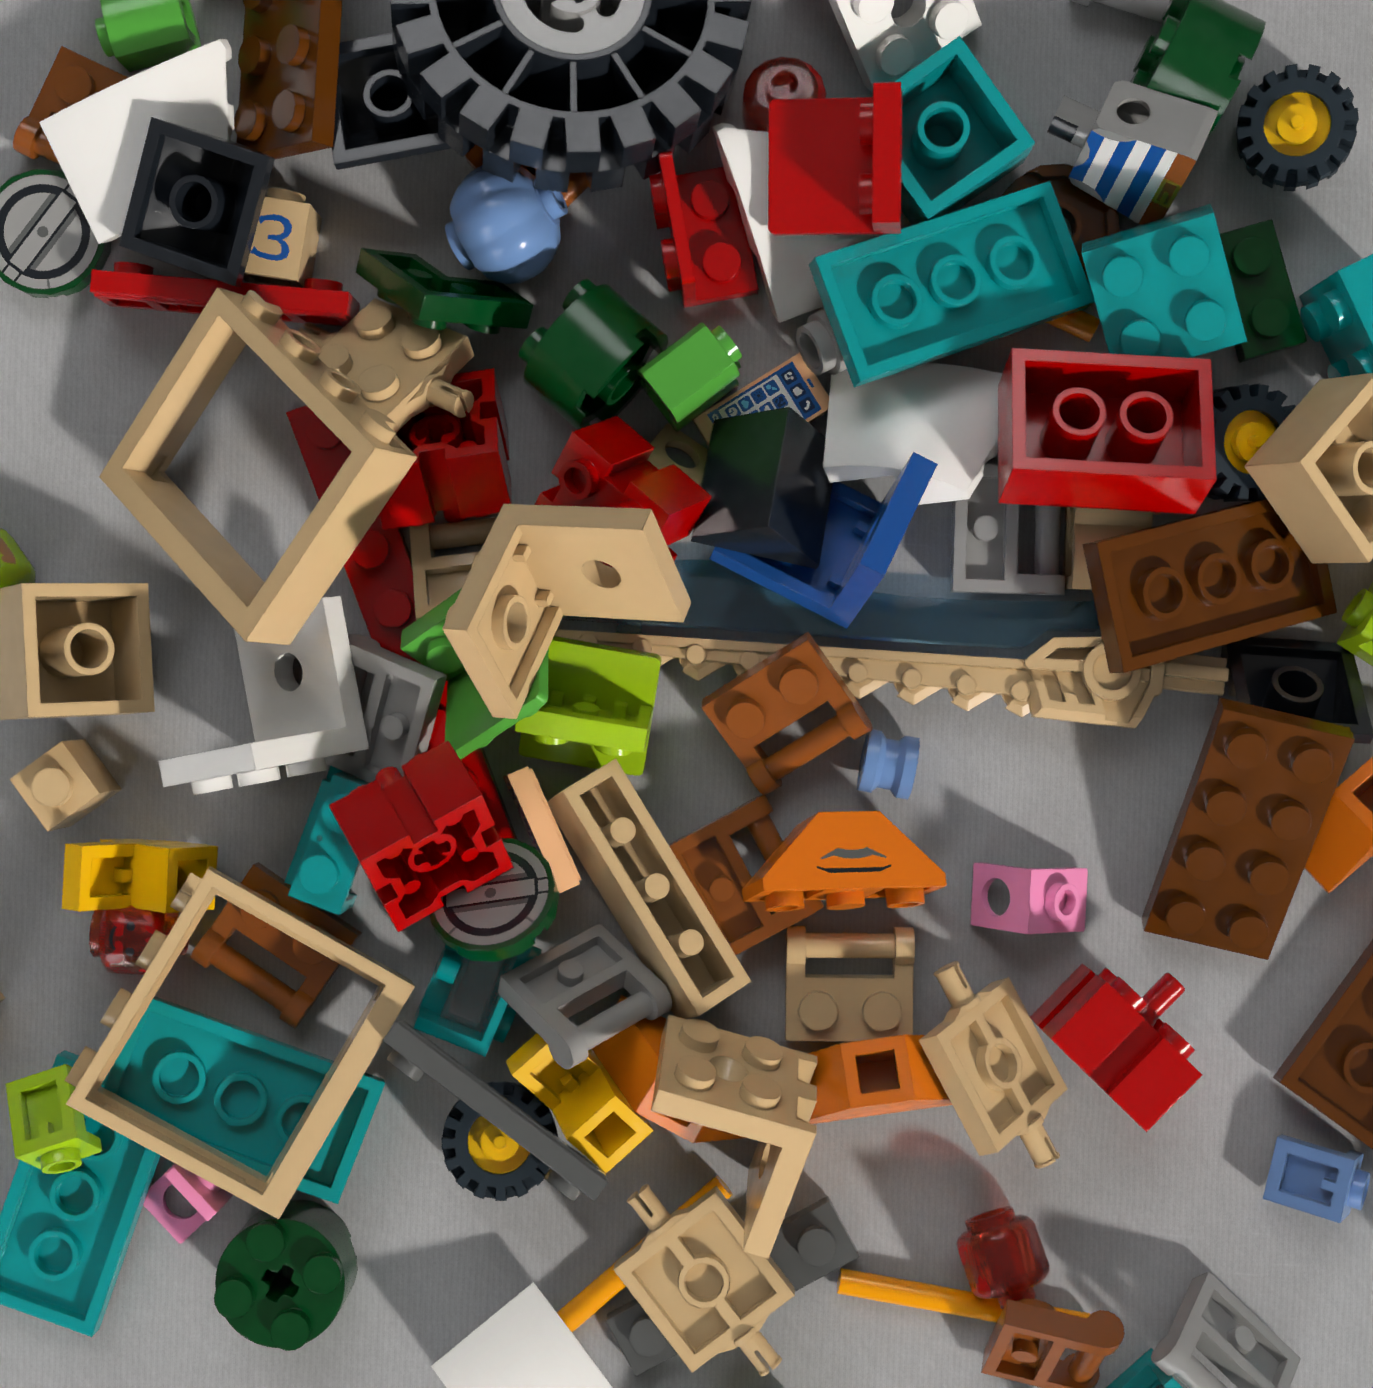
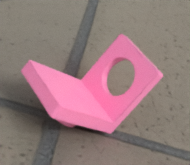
M983 862L974 863L971 925L1022 934L1083 932L1086 919L1087 868L1079 867L1022 868ZM996 879H1001L1007 885L1010 893L1008 909L1001 916L992 911L988 902L989 887Z
M174 1163L149 1188L143 1206L181 1244L206 1220L209 1221L233 1194ZM173 1184L197 1210L195 1214L181 1217L169 1210L166 1205L165 1196L170 1185Z

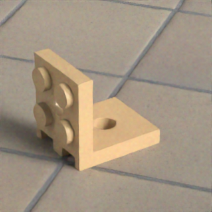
M503 504L481 551L474 557L471 571L455 603L447 612L442 630L492 717L517 719L563 616L683 623L692 602L652 509ZM601 562L607 563V564L611 565L612 567L607 566V565H605V564H603V563H601Z
M668 1015L661 1035L651 1111L759 1141L748 1169L743 1252L769 1259L817 1134V1125L809 1123L817 1103V1086L810 1084L817 1066V1056L780 1046L775 1041L766 1037H748L719 1029L702 1019L693 1018L687 1020Z

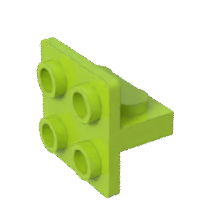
M554 636L549 646L548 700L537 713L530 717H525L515 724L514 731L521 732L520 755L599 769L612 760L617 759L625 774L642 775L645 767L662 659L660 655Z

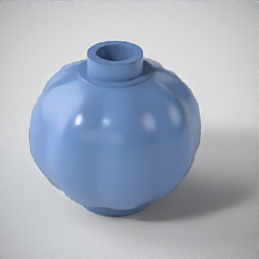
M522 165L513 183L482 170V166L476 168L457 187L450 203L449 209L453 221L445 225V232L453 253L465 269L472 270L477 268L486 278L498 283L517 284L534 278L547 268L560 244L559 218L568 213L562 193L535 189L536 177Z

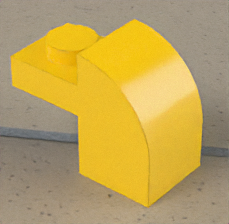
M100 839V842L65 843L61 909L81 912L135 908L160 913H177L178 911L171 908L170 905L189 874L193 873L203 878L210 866L217 870L218 846L148 839ZM215 897L207 910L215 909Z
M536 1033L505 1061L511 1075L552 1110L566 1140L605 1174L654 1131L648 1119L635 1113L592 1049L588 1050L586 1060L567 1070L557 1064L550 1053L548 1044Z

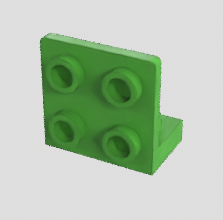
M460 589L402 630L400 649L424 666L447 675L445 742H450L461 760L476 749L487 746L496 736L523 718L534 715L546 704L548 700L549 648L517 719L492 717L442 630L447 612L455 603L461 591Z

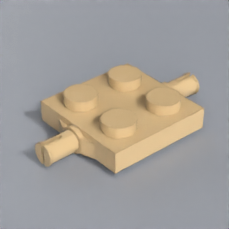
M376 298L359 311L339 332L330 333L316 327L312 323H305V329L300 327L298 331L309 337L320 347L321 353L318 357L327 367L335 369L353 380L361 390L357 397L368 408L383 413L396 423L392 429L395 433L412 417L429 407L437 406L453 413L459 418L465 417V411L469 413L473 407L474 397L472 392L450 384L454 375L474 357L468 336L448 328L435 330L414 324L408 319L409 312Z
M958 961L944 965L934 972V976L940 983L951 1007L944 1020L923 1036L919 1042L978 1155L998 1153L1013 1138L1020 1136L1036 1169L1051 1165L1056 1159L1060 1158V1154L1056 1151L1043 1126V1122L1051 1104L1068 1088L1010 978L1007 977L989 983L977 994H974Z
M649 1184L642 1186L639 1193L635 1191L627 1199V1203L633 1207L649 1228V1231L642 1243L615 1262L613 1269L692 1373L718 1353L740 1347L758 1370L761 1377L769 1374V1366L774 1370L780 1364L782 1358L775 1352L759 1330L772 1312L795 1296L794 1286L771 1256L767 1259L743 1252L745 1222L717 1186L688 1208L674 1211L671 1214L650 1189Z

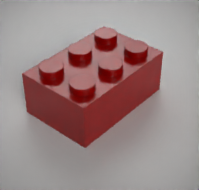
M1025 348L1011 349L998 384V503L1195 514L1217 480L1211 359Z

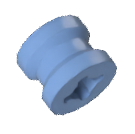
M872 729V731L868 732L865 736L861 753L857 790L871 793L876 788L890 790L896 798L908 800L916 775L920 738L904 736L900 740L886 738L884 733L879 730Z

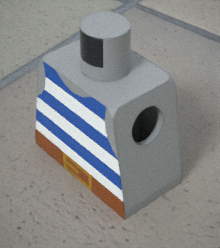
M1120 80L1113 83L1100 111L1064 95L1047 133L1082 148L1069 175L1073 185L1138 224L1143 225L1164 218L1195 165L1219 111Z

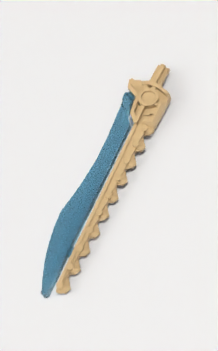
M675 560V565L692 602L683 623L563 616L562 620L616 623V633L557 629L554 636L655 653L660 655L662 659L661 666L672 659H679L681 666L684 668L682 673L700 681L725 665H733V669L737 674L736 677H738L788 644L642 635L643 625L803 635L809 632L811 636L1020 650L1046 631L1095 632L1100 629L1094 600H961L910 597L873 592L846 629L712 560ZM1053 637L1027 659L819 646L857 699L865 697L886 683H894V687L899 693L897 697L911 705L917 704L940 689H947L950 697L953 699L951 703L967 712L994 695H1001L1004 703L1007 705L1005 709L1021 718L1031 713V717L1132 729L1136 728L1142 721L1153 698L1160 695L1163 689L1222 696L1229 674V669L1226 668L1227 658L1195 654L1126 673H1109L1102 637Z

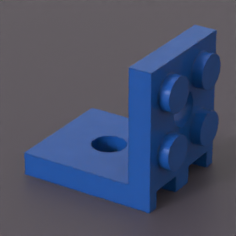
M913 452L881 503L841 482H833L820 564L817 569L719 547L714 548L709 559L847 629L885 576L938 464Z

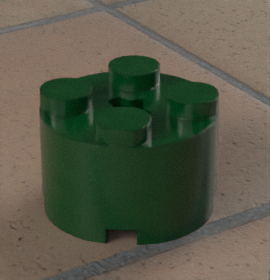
M1170 0L1161 19L1164 22L1156 37L1151 35L1147 40L1133 68L1135 74L1130 82L1219 111L1208 134L1209 136L1225 112L1241 82L1238 77L1245 63V58L1241 56L1252 60L1263 35L1266 22L1223 0Z
M588 278L577 283L568 293L562 305L565 311L554 321L547 330L545 327L536 329L525 340L518 354L527 364L523 376L524 383L577 430L589 426V422L596 417L603 421L620 414L643 388L637 371L645 365L653 349L660 354L668 345L667 335L607 284L596 286Z
M304 1199L290 1200L279 1219L262 1210L258 1211L227 1245L219 1260L215 1280L216 1291L214 1294V1304L218 1312L227 1319L229 1324L240 1335L266 1347L280 1348L285 1351L296 1350L319 1336L337 1316L351 1292L357 1276V1256L355 1257L350 1239L351 1234L344 1221L329 1208ZM283 1265L289 1266L294 1270L292 1279L282 1275Z

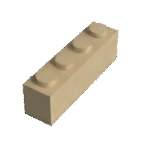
M617 759L612 760L547 801L554 819L639 959L668 988L672 998L671 1011L674 1016L684 1019L700 1016L751 982Z

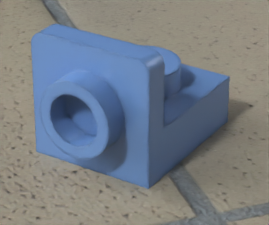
M1281 1134L1276 1139L1263 1199L1341 1223L1350 1214L1351 1208L1362 1210L1369 1188L1371 1173L1360 1170L1364 1153L1354 1150L1343 1153Z

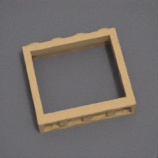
M217 287L99 478L245 642L290 645L407 474L417 456L395 435L396 433L392 429L396 423L383 413L368 408L357 397L361 392L359 386L343 373L328 368L318 357L321 353L320 347L306 335L290 329L280 319L283 312L279 306L265 302L253 290H249L246 295H242ZM246 344L352 451L265 582L165 473Z
M210 866L203 878L190 873L170 907L181 914L168 936L155 930L135 963V965L146 970L133 994L120 988L100 1021V1023L111 1028L98 1052L85 1046L64 1080L76 1087L66 1105L279 1219L383 1042L382 1040L391 1029L415 988V985L411 979ZM215 895L222 897L378 985L267 1176L101 1087V1084Z

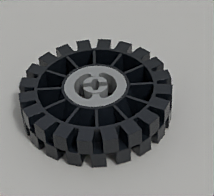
M391 0L392 42L399 74L407 73V94L424 120L435 114L438 115V137L459 155L464 157L475 145H478L483 149L482 170L502 177L512 183L521 164L537 168L535 189L568 193L570 173L586 172L590 192L622 187L625 168L630 165L635 166L643 180L649 178L648 175L660 172L658 153L672 151L673 156L676 145H679L689 153L709 133L713 114H722L734 87L750 23L747 21L751 0H610L614 6L615 13L609 17L599 14L601 0H541L540 20L530 11L525 0Z

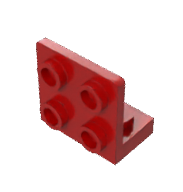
M901 82L873 83V97L774 99L769 103L768 229L772 235L901 234L903 100Z
M672 151L658 153L660 173L648 176L657 230L669 228L671 235L669 239L660 240L668 292L681 290L684 308L758 295L759 288L752 250L749 247L735 191L727 181L724 167L676 175Z

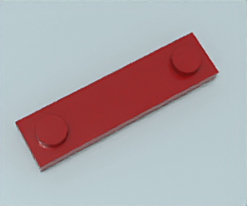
M125 261L114 262V271L95 269L91 271L90 292L110 307L201 314L217 287L242 295H246L249 290L255 291L265 302L281 308L283 313L280 319L283 322L344 327L357 315L360 303L350 292L343 291L342 283L328 279L307 278L304 280V288L242 282L241 287H236L218 280L153 275V267Z

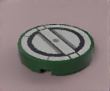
M33 169L8 179L0 187V278L8 285L35 298L58 297L60 295L69 296L86 288L91 282L92 269L103 270L111 253V241L98 244L65 174L59 170Z
M501 838L514 868L467 893L462 885L441 897L444 907L429 916L436 934L445 945L447 944L455 949L458 955L471 961L498 962L524 953L535 944L534 938L542 932L544 927L546 930L549 929L556 918L559 892L549 862L535 847L514 838Z

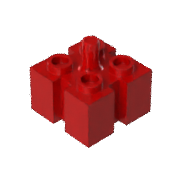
M494 368L454 375L450 384L472 392L474 397L473 407L469 413L465 411V417L459 418L453 413L437 406L429 407L412 417L395 434L417 456V459L379 513L383 530L408 526L416 527L434 523L437 511H443L445 520L452 523L463 521L467 517H483L499 513L503 504H512L511 476L507 463L510 460L508 427Z
M614 416L571 433L551 471L559 479L560 485L541 492L534 505L652 509L668 546L690 535L695 523L699 520L712 496L675 464L662 469L655 467L648 461L655 447L621 418ZM669 548L672 558L675 561L677 554L671 548ZM601 562V563H603V564H605V565H607V566L612 567L611 565H609V564H607V563Z
M449 741L427 752L420 753L403 764L401 768L404 776L401 775L396 767H385L376 774L374 781L355 788L345 797L328 805L398 932L444 907L441 897L462 885L467 893L514 868L503 841L494 828V820L482 793Z
M1081 964L1030 1016L1034 1023L1146 1132L1202 1076L1187 1060L1195 1049L1169 1024L1159 1019L1185 991L1184 986L1170 973H1165L1140 997L1119 976L1116 977L1106 967L1097 975L1084 964Z

